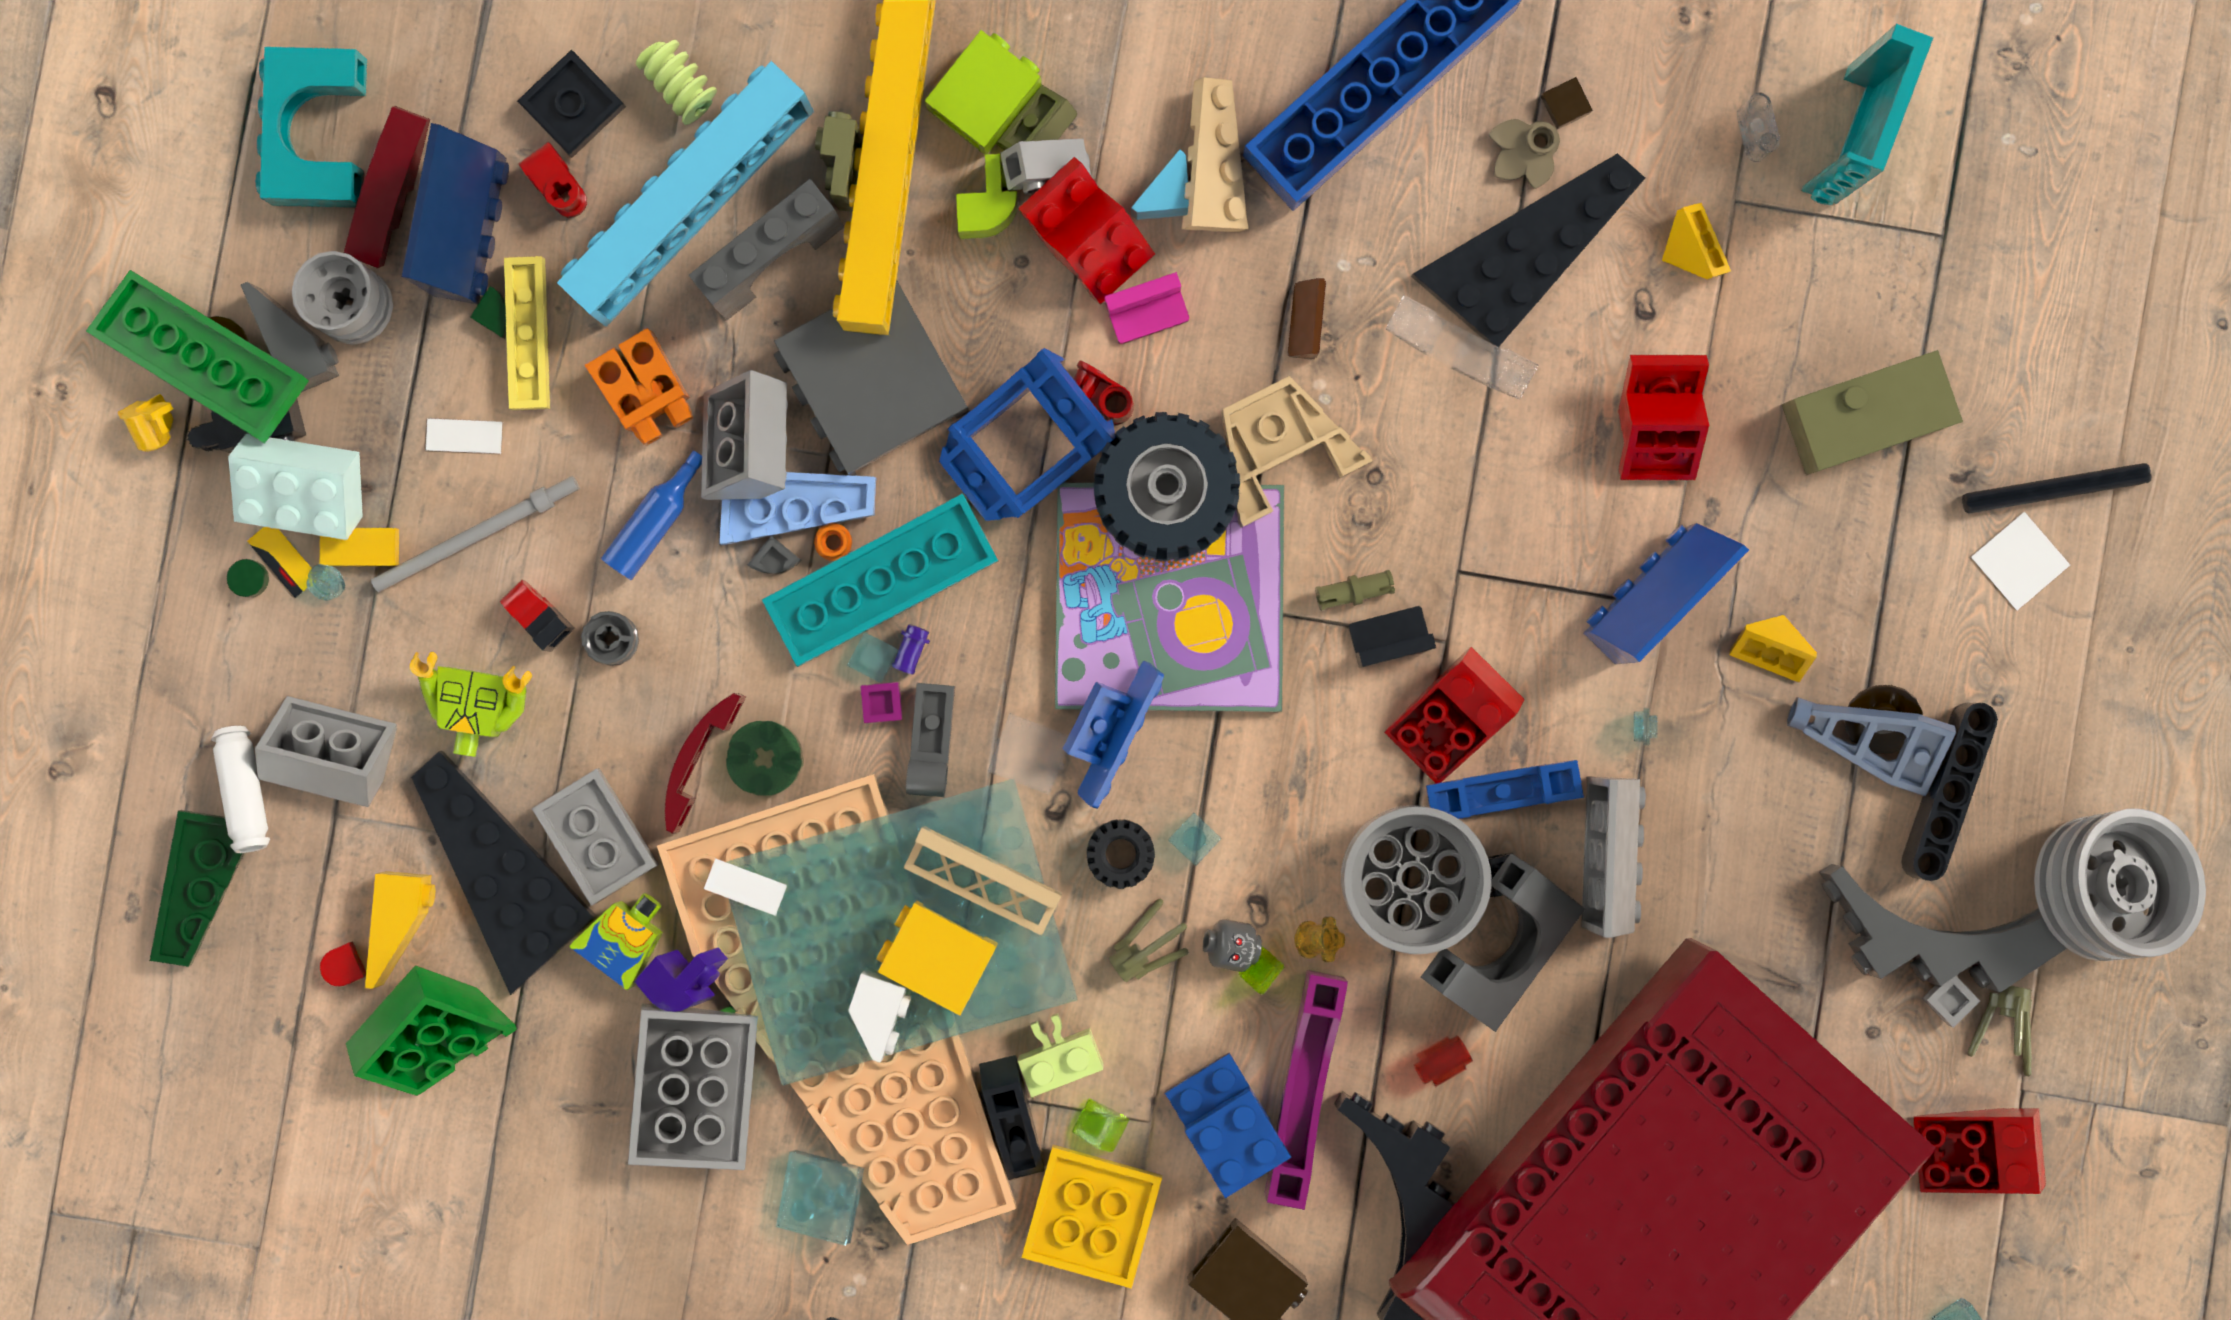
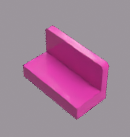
M1177 272L1105 296V305L1119 344H1124L1189 321V314L1181 294L1182 286Z

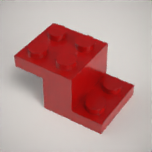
M1075 157L1018 208L1051 254L1076 275L1091 297L1100 305L1105 301V296L1113 294L1155 255L1125 209L1098 187L1085 166Z
M1630 355L1618 409L1624 439L1618 469L1620 480H1696L1710 426L1702 395L1709 369L1707 355Z

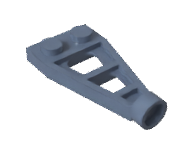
M1799 697L1794 700L1787 719V726L1802 730L1804 734L1884 782L1926 796L1956 734L1954 725L1920 714L1823 705ZM1811 715L1815 716V720L1812 723L1808 722ZM1845 720L1865 726L1857 744H1850L1832 734L1838 721ZM1888 730L1902 732L1906 735V740L1897 759L1885 760L1870 750L1869 744L1875 732Z

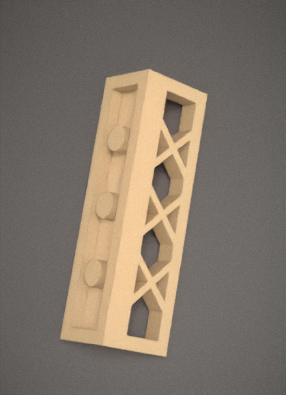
M926 826L921 828L915 840L916 843L903 867L904 869L1042 936L1062 896L1061 892ZM923 846L940 854L943 863L942 867L928 871L915 864ZM946 857L955 862L948 864ZM962 864L974 870L978 883L964 888L955 884L950 868ZM945 870L948 880L935 873ZM981 874L984 875V876H986V877H988V878H990V879H987V880H984V881H983V880H982V877H981ZM998 882L1009 887L1013 900L1001 904L990 901L984 885ZM980 887L983 897L970 890ZM1015 891L1023 894L1024 896L1017 898ZM1031 898L1047 906L1039 924L1023 916L1019 902ZM1015 904L1018 914L1004 907Z

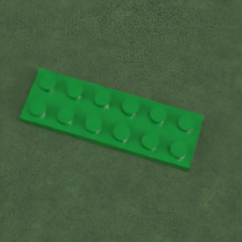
M129 270L86 330L87 333L264 444L309 382L303 375L132 270Z

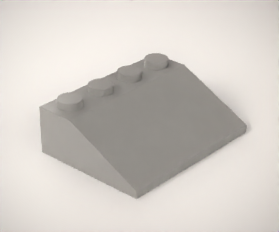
M1587 776L1582 907L1585 910L1582 913L1581 927L1602 937L1613 938L1634 933L1635 923H1640L1641 903L1636 900V885H1641L1643 868L1642 864L1637 862L1638 847H1642L1644 843V827L1639 825V809H1644L1646 793L1645 788L1640 787V779Z
M642 1004L628 1165L745 1170L758 1016L698 1008H687L682 1011L672 1012L662 1010L655 1005Z

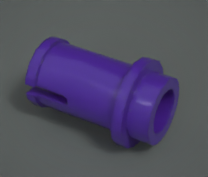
M908 624L907 629L901 631L904 637L892 667L913 675L915 674L925 643L929 644L930 640L927 639L929 631Z

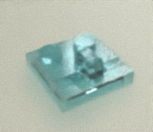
M798 1150L789 1152L776 1227L841 1245L851 1243L864 1167Z

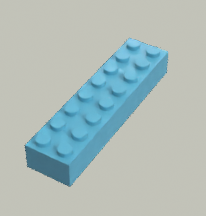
M772 61L766 67L759 66L755 69L747 80L748 85L740 94L734 93L729 96L721 106L722 112L712 122L706 121L697 129L694 134L695 140L685 150L681 148L670 157L667 163L669 167L659 177L653 176L643 185L641 189L642 195L632 205L628 203L616 213L614 217L616 222L606 232L600 231L589 241L587 245L589 250L579 260H571L562 269V278L557 283L581 307L607 327L814 113L805 92Z

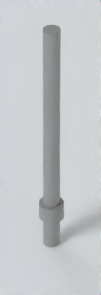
M571 476L548 489L543 486L530 493V498L372 578L371 583L375 590L380 592L536 511L543 513L555 506L554 502L579 490V485L576 479Z

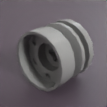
M337 251L319 253L304 262L295 275L292 297L294 307L299 315L310 325L337 342L351 345L368 342L380 335L390 322L393 301L391 291L386 282L349 254ZM347 300L354 301L351 306L346 305Z

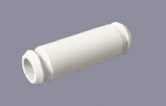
M229 726L218 729L214 732L211 741L216 742L213 753L227 832L234 842L230 847L236 853H248L264 849L270 841V838L265 836L268 831V825L257 774L253 743L248 739L251 733L245 726Z

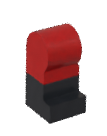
M523 579L500 600L507 612L533 638L532 640L542 651L552 652L575 629L545 597H542L535 588Z

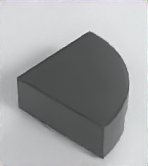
M770 536L747 565L762 573L779 574L791 570L802 560L777 539Z

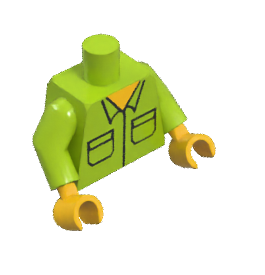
M415 652L410 662V670L414 675L418 676L422 695L432 718L437 721L438 728L457 731L453 750L454 754L476 757L480 735L498 737L501 732L507 731L524 713L527 691L525 686L532 678L531 672L526 671L522 678L519 679L514 674L515 666H512L504 676L438 666L436 671L434 669L438 659L436 653L430 652L427 657V663H423L419 659L418 652Z

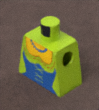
M646 893L640 896L632 908L622 901L616 902L576 938L569 947L623 988L629 990L636 985L634 981L644 971L663 932L650 922L662 905Z

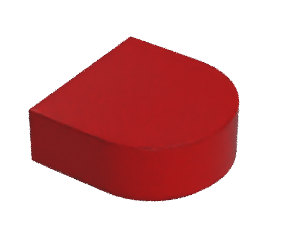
M353 941L327 952L321 960V975L330 985L345 986L366 977V970Z

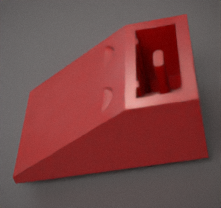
M1470 647L1384 733L1435 783H1440L1513 719L1519 712L1525 699L1486 660Z
M1997 1108L1917 1115L1913 1117L1914 1129L1935 1147L1934 1153L1918 1170L1920 1192L2041 1194L2046 1186L2039 1108Z

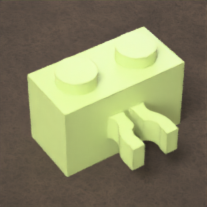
M1058 1013L1051 1016V1020L1055 1026L1052 1032L1055 1042L1051 1043L1048 1034L1041 1031L1039 1022L1031 1023L1035 1037L1043 1043V1046L1019 1055L1018 1064L1031 1098L1103 1070V1061L1090 1028L1063 1038L1061 1036V1019Z

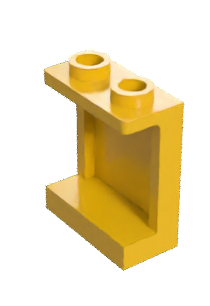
M919 901L914 902L912 908L905 905L894 924L900 928L894 942L887 939L876 960L882 963L878 973L960 1016L998 943L986 936L983 938L924 907L923 903Z

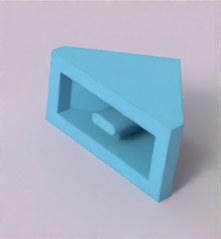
M1179 150L1131 207V216L1136 220L1188 215L1189 200L1184 198L1188 174L1186 154L1183 151Z

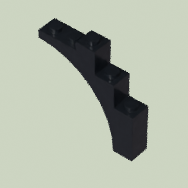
M1342 1091L1334 1105L1338 1111L1361 1128L1379 1150L1390 1171L1398 1196L1401 1240L1395 1276L1427 1240L1434 1227L1454 1206V1202L1449 1198L1452 1194L1450 1190L1435 1180L1430 1185L1427 1184L1449 1151L1450 1146L1443 1140L1445 1133L1430 1122L1426 1121L1422 1126L1413 1120L1406 1132H1403L1405 1124L1389 1113H1386L1382 1118L1371 1110L1374 1104L1357 1092L1349 1096ZM1391 1287L1377 1312L1379 1320H1423L1396 1296Z

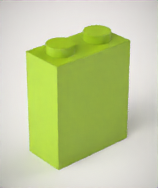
M980 30L925 99V104L929 112L986 155L995 146L996 142L1037 92L1042 83L1041 76L1038 75L1040 69L1031 60L1024 56L1019 60L1008 51L1010 49L1009 44L999 35L992 33L989 36Z

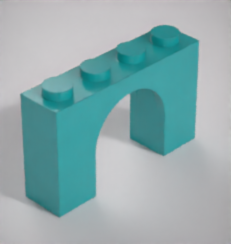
M264 47V59H261L259 63V75L263 82V96H260L258 100V113L262 119V134H259L257 137V152L261 157V172H257L255 179L256 190L260 194V198L272 206L356 208L364 181V170L353 162H320L301 159L292 146L290 128L293 117L298 109L315 97L325 95L366 96L367 58L356 49Z

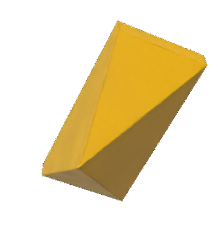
M1701 202L1677 210L1662 261L1708 280L1730 272L1731 269Z
M1785 615L1747 624L1731 647L1729 655L1799 683L1816 659L1817 652Z

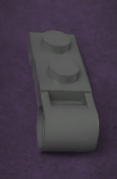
M927 683L916 684L911 752L906 778V794L945 798L955 686Z

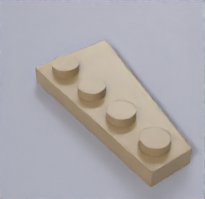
M1203 77L1194 81L1190 128L1195 133L1194 144L1188 148L1187 162L1192 163L1191 181L1185 184L1184 198L1189 200L1188 215L1183 216L1182 229L1241 232L1248 229L1233 84L1232 80Z

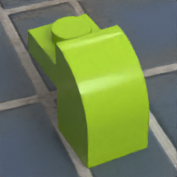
M1000 154L985 155L986 192L956 194L957 224L960 239L987 238L997 235L1010 225L1016 215L1018 194L1017 191L1003 192V188H1007Z

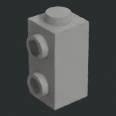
M1084 139L1021 141L1000 153L1008 190L1023 189L1026 195L1034 194L1073 157L1077 158L1091 175L1089 168L1090 159L1085 149Z

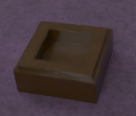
M1577 77L1542 93L1540 96L1556 129L1587 116L1593 111Z

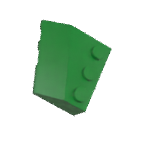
M415 965L346 1042V1047L354 1076L418 1096L456 1071L455 1064L470 1054L480 1055L489 1049L488 1042L500 1034L507 1037L515 1032L517 1028L478 988Z

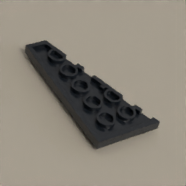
M1617 153L1413 273L1411 277L1496 350L1646 177Z
M439 751L411 778L510 995H512L596 917V914L446 753Z

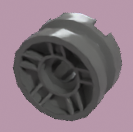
M612 611L599 612L590 617L591 619L583 627L581 634L582 646H584L588 656L596 662L610 666L621 665L630 660L636 653L639 644V634L634 623L626 616ZM608 632H614L616 636H619V640L614 641L608 646L604 641V637Z

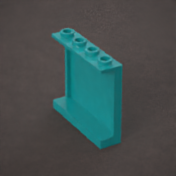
M1896 23L1848 66L1843 80L1862 86L1865 90L1839 159L1803 185L1801 191L1811 194L1813 201L1824 205L1837 204L1884 171L1934 37Z

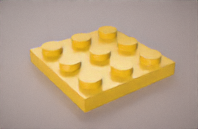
M1052 1145L1021 1258L1132 1289L1161 1185L1162 1175Z

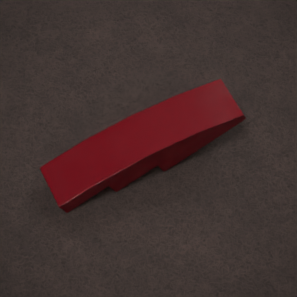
M393 106L390 110L361 188L344 253L351 255L362 263L376 268L385 265L392 231L399 228L407 193L414 190L430 123L429 118L397 106Z

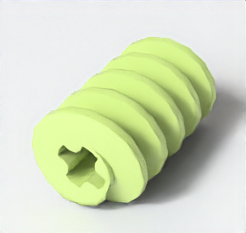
M672 40L668 43L656 42L639 55L636 60V66L644 70V75L649 81H654V88L657 92L663 93V99L666 103L673 104L672 110L676 115L682 116L684 125H689L699 119L709 109L717 89L715 87H710L706 90L702 89L708 81L705 75L693 78V75L699 68L696 63L684 67V63L689 55L686 51L677 55L674 54L680 45L677 40Z

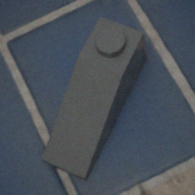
M249 282L241 284V288L271 356L309 380L302 392L339 376L335 366L339 363V360L330 343H325V341L261 288Z

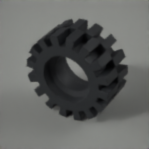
M1116 819L1104 823L1092 834L1087 847L1089 869L1098 881H1101L1110 888L1124 889L1136 886L1147 877L1154 865L1155 850L1150 835L1142 826L1130 820ZM1117 839L1129 841L1136 851L1134 862L1123 869L1111 866L1106 859L1108 845Z

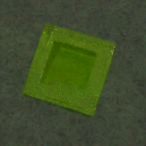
M1262 946L1258 962L1255 965L1251 964L1245 972H1239V975L1256 992L1264 995L1285 967L1279 958Z
M1089 1098L1072 1132L1099 1150L1113 1152L1129 1122V1118Z

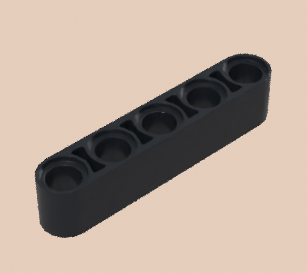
M1986 703L1960 704L1953 710L1948 724L1955 726L1956 734L1926 796L1922 797L1902 855V868L1912 878L1927 881L1938 880L1945 874L1997 727V714ZM1973 710L1980 717L1979 725L1975 729H1972L1968 723V716ZM1960 746H1963L1968 754L1967 760L1962 765L1956 761L1955 757L1956 751ZM1950 781L1955 787V795L1951 800L1947 801L1943 795V788ZM1939 817L1942 821L1943 829L1935 837L1930 828L1932 821ZM1924 853H1927L1931 862L1928 870L1922 873L1918 867V860Z

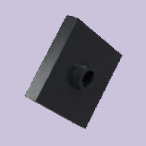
M572 49L517 100L571 158L626 107Z

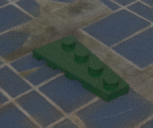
M178 810L149 961L190 967L193 964L244 853H236L230 847L234 842L228 836L225 817Z

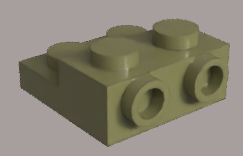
M831 111L828 113V116H825L824 128H817L815 149L820 151V159H823L827 166L825 189L830 190V198L833 199L838 210L853 212V207L849 206V192L852 184L857 185L858 171H855L854 158L856 149L862 148L863 135L860 134V128L856 120H851V115Z

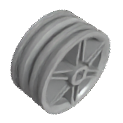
M2125 809L2081 817L2066 822L2048 837L2039 853L2035 868L2036 900L2047 927L2067 949L2090 960L2112 961L2168 954L2181 947L2192 936L2203 914L2206 896L2205 877L2201 861L2194 846L2183 831L2172 821L2149 810ZM2149 908L2148 914L2145 916L2143 911Z

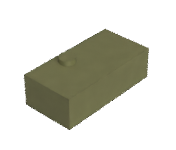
M1938 350L1782 404L1806 475L1963 422Z

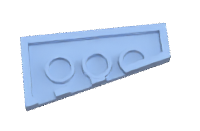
M786 472L785 489L762 499L722 500L720 545L875 516L877 478L870 476Z

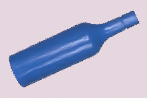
M693 450L685 463L670 480L650 489L602 555L601 560L626 578L633 580L682 512L685 489L695 475L696 470L702 465V455Z

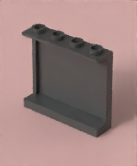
M897 280L889 335L844 331L837 318H834L832 308L774 340L779 351L774 353V357L784 374L789 371L793 374L797 384L792 386V389L802 406L809 404L816 417L810 419L820 439L828 437L834 450L830 451L829 455L839 472L846 470L849 475L855 476L857 475L855 471L954 416L959 418L970 412Z

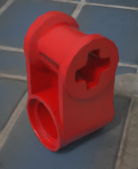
M547 142L518 163L536 189L542 193L547 202L559 214L571 218L580 215L585 210L587 196L584 190L570 173L569 167L550 142ZM568 191L570 199L564 202L562 194Z
M1080 360L1076 365L1078 371L1073 378L1105 420L1113 419V424H1122L1128 421L1134 411L1133 398L1130 392L1095 367ZM1113 396H1121L1127 401L1126 408L1120 413H1112L1106 409L1107 401Z

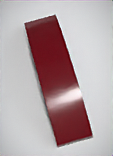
M733 693L723 699L699 721L684 742L673 765L665 799L666 831L672 834L680 832L696 800L695 797L683 792L714 727L723 731L730 730L746 696L740 693Z

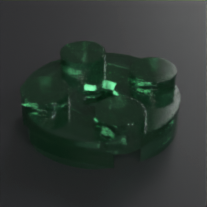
M754 721L744 725L732 736L728 745L726 767L731 779L740 789L755 795H775L785 791L796 781L804 765L802 746L797 736L788 727L775 721ZM762 748L764 751H773L774 756L771 759L773 765L770 768L766 765L759 767L756 765L755 760L759 758L756 752L758 749Z

